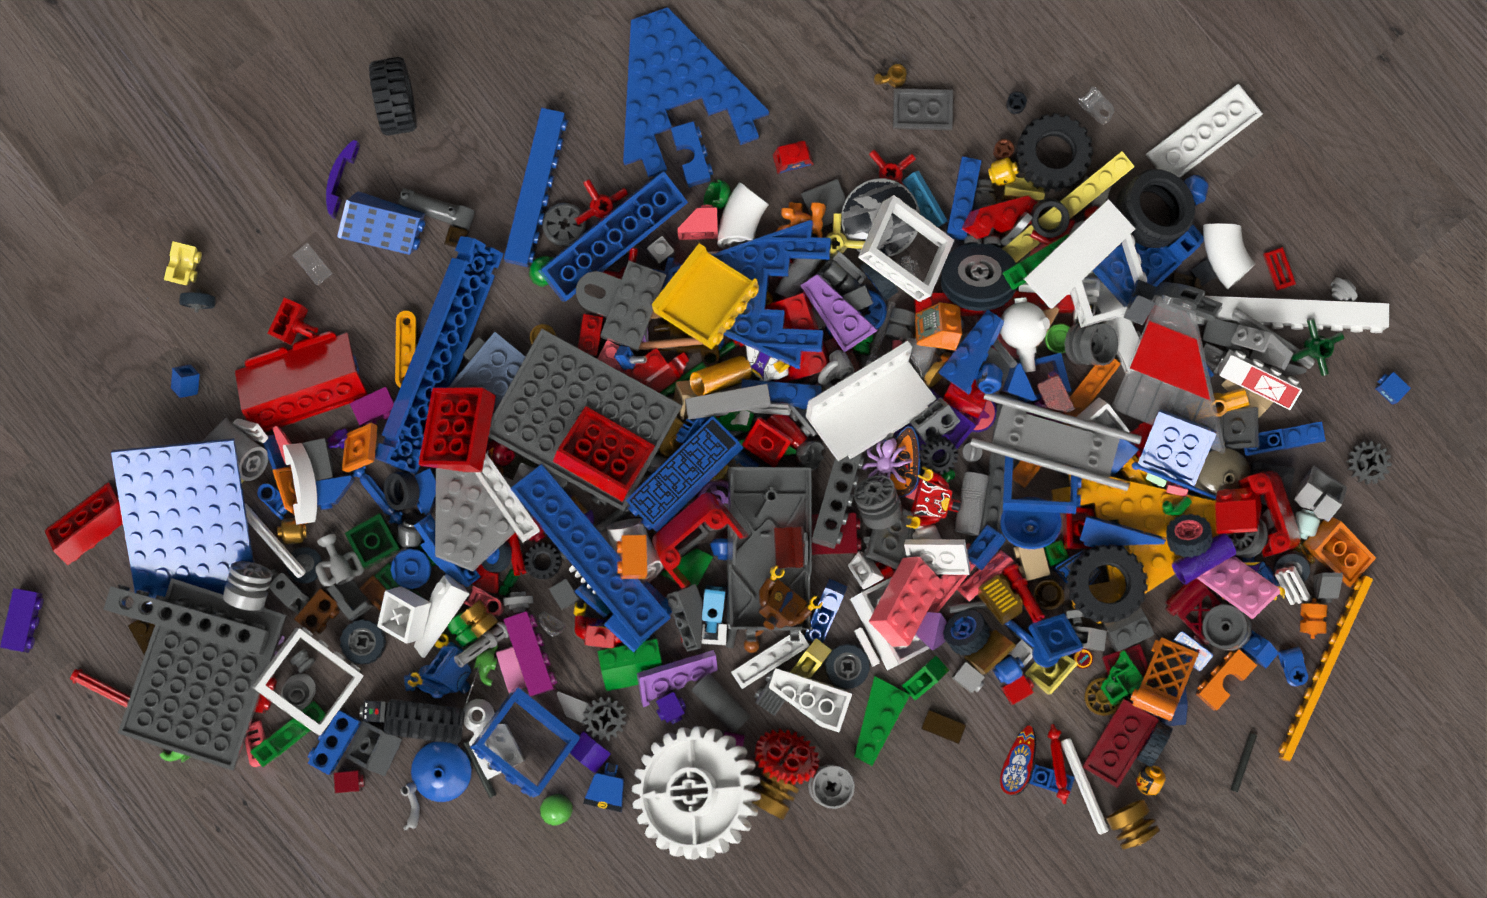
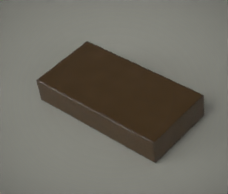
M928 710L921 729L959 744L966 725Z

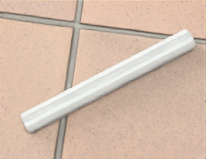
M245 503L248 523L297 578H301L306 573L305 569Z
M1070 738L1062 740V748L1098 834L1108 832V826L1073 742Z

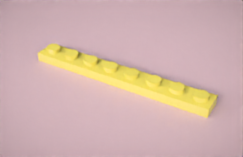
M1122 151L1060 201L1067 208L1070 219L1135 167ZM1052 207L1038 221L1043 228L1054 229L1060 224L1062 216L1057 208ZM1032 224L1002 248L1011 255L1015 263L1041 243L1030 237L1032 231L1035 230Z

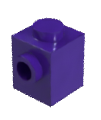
M675 692L656 701L659 709L656 711L661 721L666 720L667 723L671 721L673 725L683 719L682 715L685 714L684 709H686V705L682 698H677Z

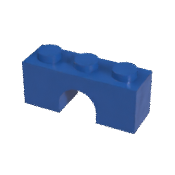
M693 121L671 128L676 150L688 149L695 155L690 163L682 165L688 188L710 182V175H713L710 163L706 164L704 158L707 156L705 145H701L699 138H702L699 126L695 127Z

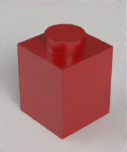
M1024 675L1011 684L1001 687L1011 705L1034 693L1032 681L1029 677L1025 678Z

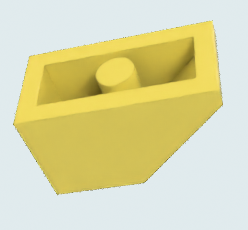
M816 638L790 673L811 678L832 650Z

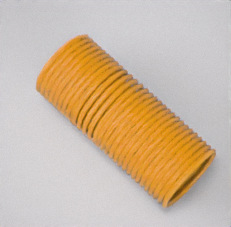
M737 356L691 374V388L697 396H704L741 383L742 379L748 380L751 377V366L745 357Z

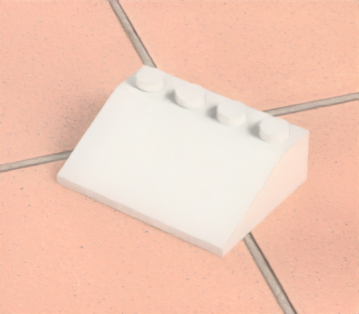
M892 577L850 599L887 670L930 649L916 635L910 646H891L869 622Z

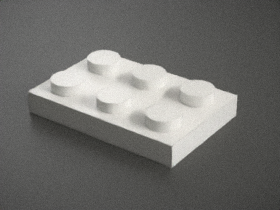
M905 540L906 556L921 557L935 574H970L971 569L965 540Z

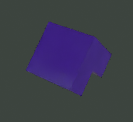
M583 731L580 735L581 738L570 754L581 764L596 773L611 753Z

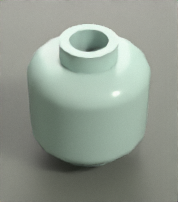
M1302 509L1301 512H1296L1294 518L1300 537L1307 540L1308 536H1315L1320 519L1314 512Z

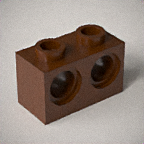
M320 588L294 620L316 636L317 633L320 635L327 628L326 623L330 618L334 619L341 610L337 605L338 602L324 589ZM325 600H328L331 604L328 611H323L321 608ZM315 615L317 617V624L311 627L308 620L311 616Z

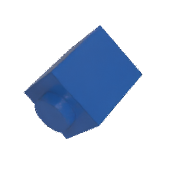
M1394 372L1389 375L1385 373L1377 381L1379 385L1375 388L1392 405L1398 403L1411 389Z

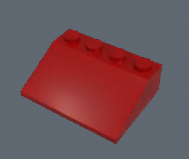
M805 292L766 304L767 310L785 311L784 329L819 330ZM824 342L822 352L802 351L800 369L789 365L788 375L774 381L785 383L821 372L830 362Z
M432 388L418 465L461 472H482L496 395L485 388Z
M585 406L557 449L553 462L623 502L654 450L655 445Z

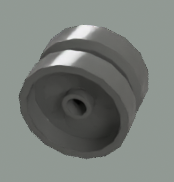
M1219 605L1212 608L1206 614L1203 621V633L1206 640L1212 646L1225 651H1235L1242 648L1249 641L1252 634V624L1249 617L1238 608L1230 605ZM1227 624H1229V630L1224 631V628H1227Z

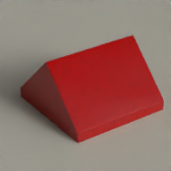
M759 417L742 446L772 467H776L791 446L793 439Z
M1076 508V514L1063 513V545L1065 549L1093 548L1084 545V541H1081L1080 538L1086 517L1088 515L1094 516V509Z

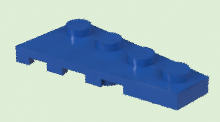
M987 310L938 373L969 395L972 390L971 385L974 379L977 380L979 369L983 361H986L989 355L987 352L990 346L994 345L1004 321Z

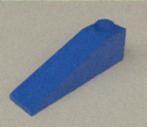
M1090 515L1086 517L1080 538L1081 541H1084V545L1093 548L1096 545L1110 544L1116 546L1164 544L1167 539L1166 537Z

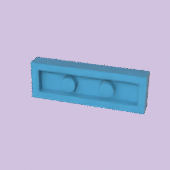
M919 171L913 172L901 181L915 197L921 216L931 221L937 228L948 222Z

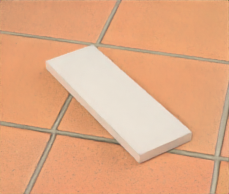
M1237 84L1150 150L1146 156L1156 169L1169 171L1180 178L1262 116L1263 113L1242 87Z
M1108 199L1024 280L1052 309L1125 240L1135 228Z

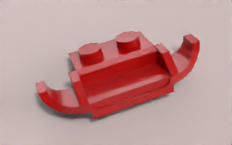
M655 348L644 355L647 358L646 363H636L633 369H627L624 372L627 376L660 393L673 382L679 380L689 358L683 352L669 362H666L658 349Z

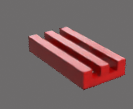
M1283 247L1263 254L1276 291L1296 285ZM1277 253H1279L1280 258L1282 260L1284 269L1289 280L1288 283L1285 280L1282 268L1276 255ZM1270 256H1272L1282 285H1280Z

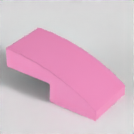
M513 646L496 651L508 692L510 693L518 687L520 689L526 688L527 686Z

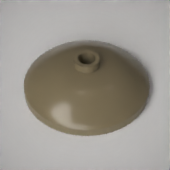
M1213 449L1208 452L1195 487L1216 496L1218 490L1241 489L1238 481L1251 476L1250 466L1247 460L1233 449ZM1228 475L1230 476L1229 482L1226 481ZM1198 493L1201 498L1216 501V499Z

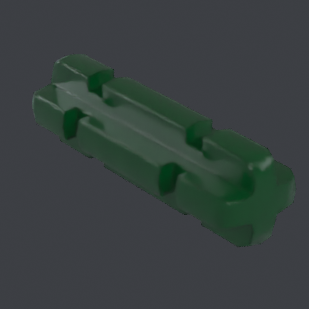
M510 569L503 581V586L501 585L498 593L504 597L509 595L511 587H514L519 576H514L513 569Z

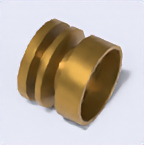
M762 769L760 774L768 779L766 782L760 779L759 784L763 786L762 790L752 788V791L761 794V799L752 801V804L784 820L790 808L783 803V800L794 801L795 798L787 793L791 790L798 794L800 789L793 785L791 781L785 784L783 779L777 782V777L769 778L770 773H763L764 769Z
M1144 799L1135 801L1106 818L1112 830H1123L1116 837L1118 841L1127 838L1120 844L1123 850L1137 847L1149 841L1160 831L1157 825L1149 828L1155 822L1154 818L1144 820L1143 817L1150 812Z

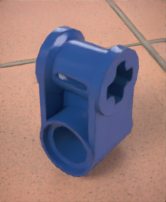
M262 484L257 491L258 497L276 516L283 520L288 510L284 508L279 490L273 485ZM266 488H271L272 496L267 499L264 498L263 491Z
M1297 646L1279 651V660L1288 684L1294 687L1305 684L1308 680V673L1300 647ZM1300 674L1301 678L1294 680L1293 676Z

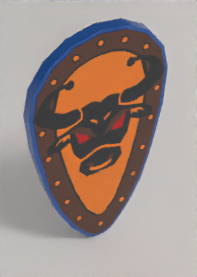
M910 426L902 430L895 439L897 443L895 451L902 446H906V449L900 451L896 456L895 463L912 459L911 463L895 467V471L901 478L906 480V483L899 482L895 475L890 472V479L894 482L899 497L910 495L919 483L918 475H920L921 460L919 458L921 456L919 454L920 443L915 429Z

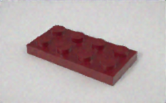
M1123 698L1082 767L1118 788L1158 723L1159 718L1148 711L1133 706L1131 701Z

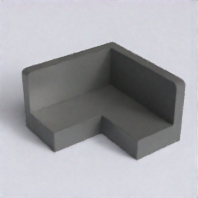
M353 579L342 585L333 584L327 589L349 620H358L374 607L369 599L359 590Z

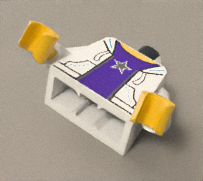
M745 345L747 360L751 366V371L754 372L752 380H779L788 375V364Z

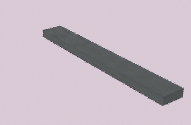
M998 394L1000 396L1018 400L1017 396ZM997 403L993 437L1003 404ZM990 452L987 474L989 482L984 501L980 533L986 525H989L999 533L1001 532L1005 455Z

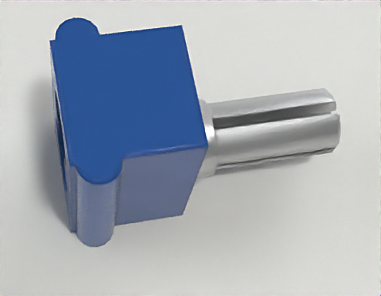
M621 345L614 355L624 371L633 369L636 363L647 362L646 356H634L628 346L623 347Z

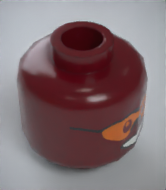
M491 440L487 445L486 453L493 463L499 466H507L513 461L515 451L495 440Z

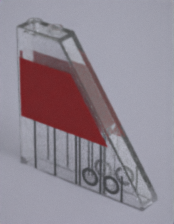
M1164 294L1161 297L1157 296L1155 305L1147 319L1111 408L1151 425L1154 424L1159 409L1216 430L1217 433L1211 449L1224 454L1226 450L1196 313L1194 310H1191L1192 305L1181 302L1180 305L1173 303L1174 298Z

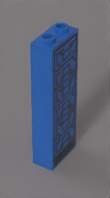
M712 416L626 500L630 504L628 509L635 516L639 514L643 518L641 523L648 530L653 528L658 532L743 449V446Z

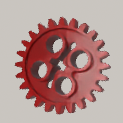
M779 729L778 733L771 730L770 734L765 732L764 736H760L755 746L754 755H756L755 761L759 762L758 767H764L763 773H770L769 778L775 776L777 777V782L783 779L785 784L791 781L795 785L796 781L803 784L804 780L808 782L810 777H814L819 767L820 759L817 758L819 753L814 752L815 746H809L811 741L803 740L804 736L799 738L797 737V732L792 735L789 730L783 733Z

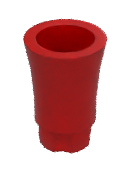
M772 414L766 420V422L793 439L790 447L795 450L808 438L801 432L802 429L789 415Z

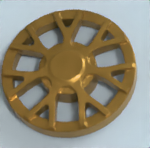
M1107 678L1093 680L1087 686L1084 694L1085 703L1089 710L1100 716L1113 714L1120 705L1118 703L1112 709L1113 705H1111L1101 689L1102 681H1105ZM1096 684L1099 690L1094 692L1091 689L1092 685ZM1088 695H1095V700L1088 701ZM1096 702L1101 704L1098 711L1092 708ZM1108 704L1111 711L1105 713L1103 705Z

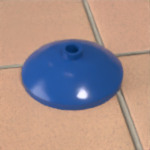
M1023 497V498L1017 499V500L1046 501V500L1041 499V498H1038V497ZM1004 510L1001 515L1000 525L1003 535L1012 544L1024 549H1039L1048 546L1056 540L1061 531L1062 521L1060 513Z
M436 741L424 746L416 754L411 767L412 780L417 790L427 799L436 802H447L460 796L467 789L472 775L471 763L467 754L456 744ZM436 770H440L442 772L441 777H438L436 775Z

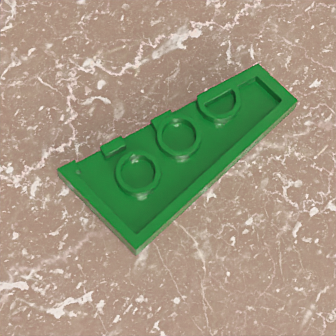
M876 676L873 678L854 757L870 766H873L910 696Z

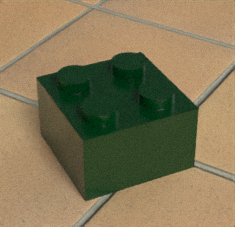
M380 513L345 532L364 569H369L402 550L387 521Z

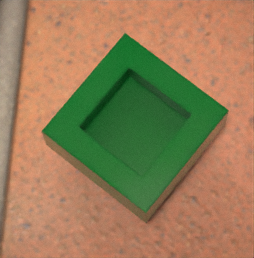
M1061 540L1043 547L1050 567L1069 559Z

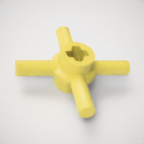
M834 214L833 232L826 236V238H831V256L837 250L844 253L847 248L862 249L865 241L847 240L846 236L841 233L842 214ZM835 238L840 242V246H837V249H835V245H832V241H835Z

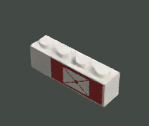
M1229 349L1218 368L1219 376L1291 410L1302 391L1299 380L1292 376L1287 378L1281 375L1282 372L1273 367L1269 369L1257 359L1252 361L1246 358V354L1239 350L1234 352Z

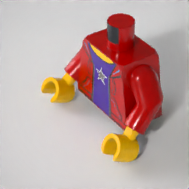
M577 602L575 603L573 612L576 616L575 634L584 640L585 645L614 648L618 643L622 642L604 625L608 620L584 617L587 607L586 603H584L583 608H579Z

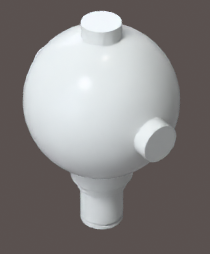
M1026 297L1014 299L1015 304L1008 307L1001 317L1004 324L1000 334L1008 345L1016 349L1024 372L1036 371L1034 359L1035 353H1037L1036 346L1045 338L1047 329L1050 327V321L1038 306L1027 302Z

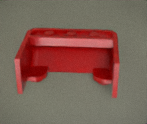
M708 492L699 496L653 536L652 544L662 565L681 588L688 587L691 583L677 567L680 564L681 555L675 546L704 521L710 528L715 530L721 529L728 524L740 539L746 538L749 535L714 493Z

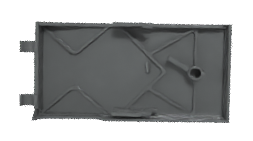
M728 467V510L749 535L746 538L740 539L728 525L727 628L746 629L747 642H756V630H769L763 625L766 618L759 612L761 606L759 603V589L767 577L771 576L770 569L772 566H778L775 570L776 575L780 573L781 569L785 571L783 577L776 578V580L779 579L807 602L806 606L809 605L810 574L812 572L811 468ZM810 615L800 624L792 627L785 625L782 629L775 626L774 630H790V640L800 641V630H812Z

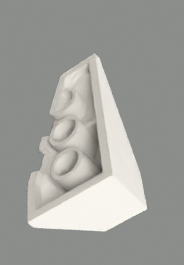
M448 574L442 577L432 592L423 639L417 640L414 645L423 658L426 657L469 595L466 588Z
M775 668L769 685L771 690L819 726L840 732L852 696L850 691Z

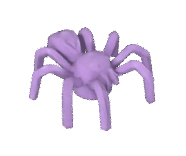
M891 438L885 442L883 439L876 446L880 458L871 454L870 451L873 449V446L868 448V457L877 461V463H866L862 466V469L865 471L867 467H877L868 475V478L878 472L879 476H886L887 474V477L890 478V472H892L899 482L906 483V480L901 478L895 471V467L911 463L912 459H906L899 463L894 461L898 453L905 450L906 446H902L895 451L896 440ZM882 443H884L883 446H882L883 454H882V452H881V450H880V445H881Z

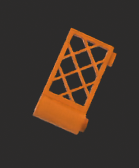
M1161 637L1160 641L1155 640L1151 650L1155 652L1139 690L1134 689L1130 700L1134 701L1133 706L1171 721L1199 653ZM1162 645L1171 648L1173 654L1164 656L1161 651ZM1186 654L1193 658L1191 662L1183 664L1179 656ZM1175 657L1179 666L1170 668L1166 660ZM1163 662L1166 670L1157 672L1154 664ZM1182 670L1185 677L1176 680L1172 672ZM1169 674L1172 682L1163 685L1159 676ZM1156 678L1159 686L1155 688L1146 685L1147 680ZM1175 686L1178 692L1177 696L1169 695L1166 688Z

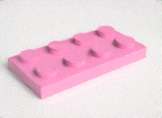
M1235 556L1197 577L1198 580L1251 619L1257 616L1280 594V589Z

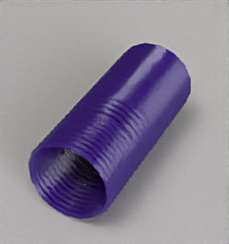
M1218 534L1212 538L1211 547L1205 553L1199 556L1181 557L1172 562L1173 571L1183 584H1187L1236 555V548L1227 534Z

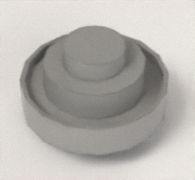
M1336 277L1332 281V296L1336 301L1353 302L1358 297L1355 292L1356 287L1349 280Z
M526 592L510 593V598L503 599L504 606H509V610H513V613H523L525 608H529V604H533V596H526Z

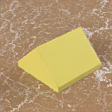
M1069 656L1061 657L1052 667H1042L1034 662L1025 672V675L1046 694H1052L1078 663Z

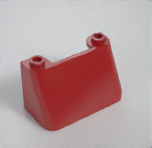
M1268 471L1239 480L1241 489L1249 487L1259 495L1264 494L1276 533L1268 535L1267 544L1262 550L1263 557L1297 547L1301 537L1280 475L1274 471Z

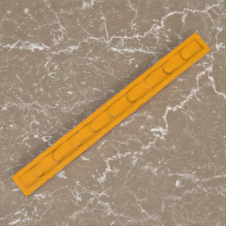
M1362 576L1355 581L1353 585L1355 591L1352 597L1349 596L1345 603L1346 611L1344 615L1341 614L1337 620L1336 625H1338L1336 633L1333 632L1328 640L1330 646L1321 655L1320 661L1322 663L1320 668L1316 669L1312 675V680L1314 681L1311 687H1307L1303 698H1305L1304 703L1299 705L1296 710L1295 716L1297 718L1294 724L1291 723L1287 730L1288 738L1286 742L1283 741L1278 750L1280 755L1278 758L1284 761H1291L1373 581L1372 578Z

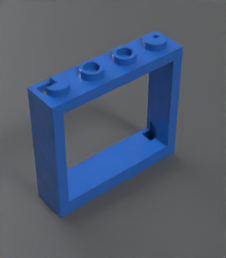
M1005 456L1003 510L1076 514V508L1081 505V495H1077V488H1081L1082 478L1071 475L1070 502L1012 500L1013 458Z
M518 687L510 692L470 748L474 750L478 758L487 760L493 770L502 772L508 782L521 787L523 794L526 793L530 797H536L540 795L581 737ZM514 702L567 743L537 785L533 784L484 744Z

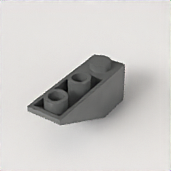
M696 584L666 595L686 651L701 648L703 603Z

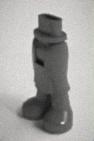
M991 180L977 181L972 211L996 204L995 189ZM993 227L989 235L984 237L983 243L1000 247L1001 238L995 236ZM969 234L964 238V245L972 243L981 244L982 239H976Z

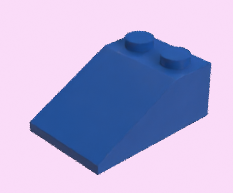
M646 581L643 585L670 616L672 610L669 607L668 600ZM615 615L604 624L633 652L648 639L646 638L638 644Z

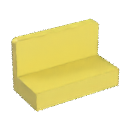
M1016 177L1015 182L1004 186L1003 199L1013 200L1030 196L1039 202L1044 199V188L1039 186L1037 189L1033 187V182H1027L1024 178Z

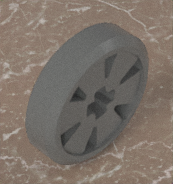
M559 203L552 206L546 212L543 219V230L548 240L557 246H569L586 232V221L580 225L575 221V218L583 212L577 206L570 203ZM565 220H567V223L570 226L565 227V229H561L562 227L561 225H559L560 222L563 223Z

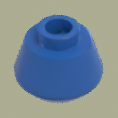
M713 539L710 546L714 556H718V560H727L728 539Z

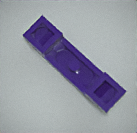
M356 140L350 142L342 150L329 174L326 188V204L328 214L336 219L342 201L339 196L335 195L346 162L354 164L360 148V144Z

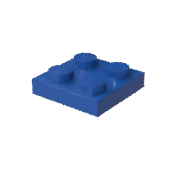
M1065 613L1033 623L1028 628L1047 662L1079 652L1083 648Z

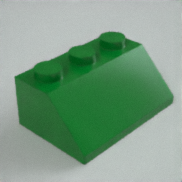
M657 639L645 641L635 652L626 645L597 651L606 691L638 685L637 673L663 665Z

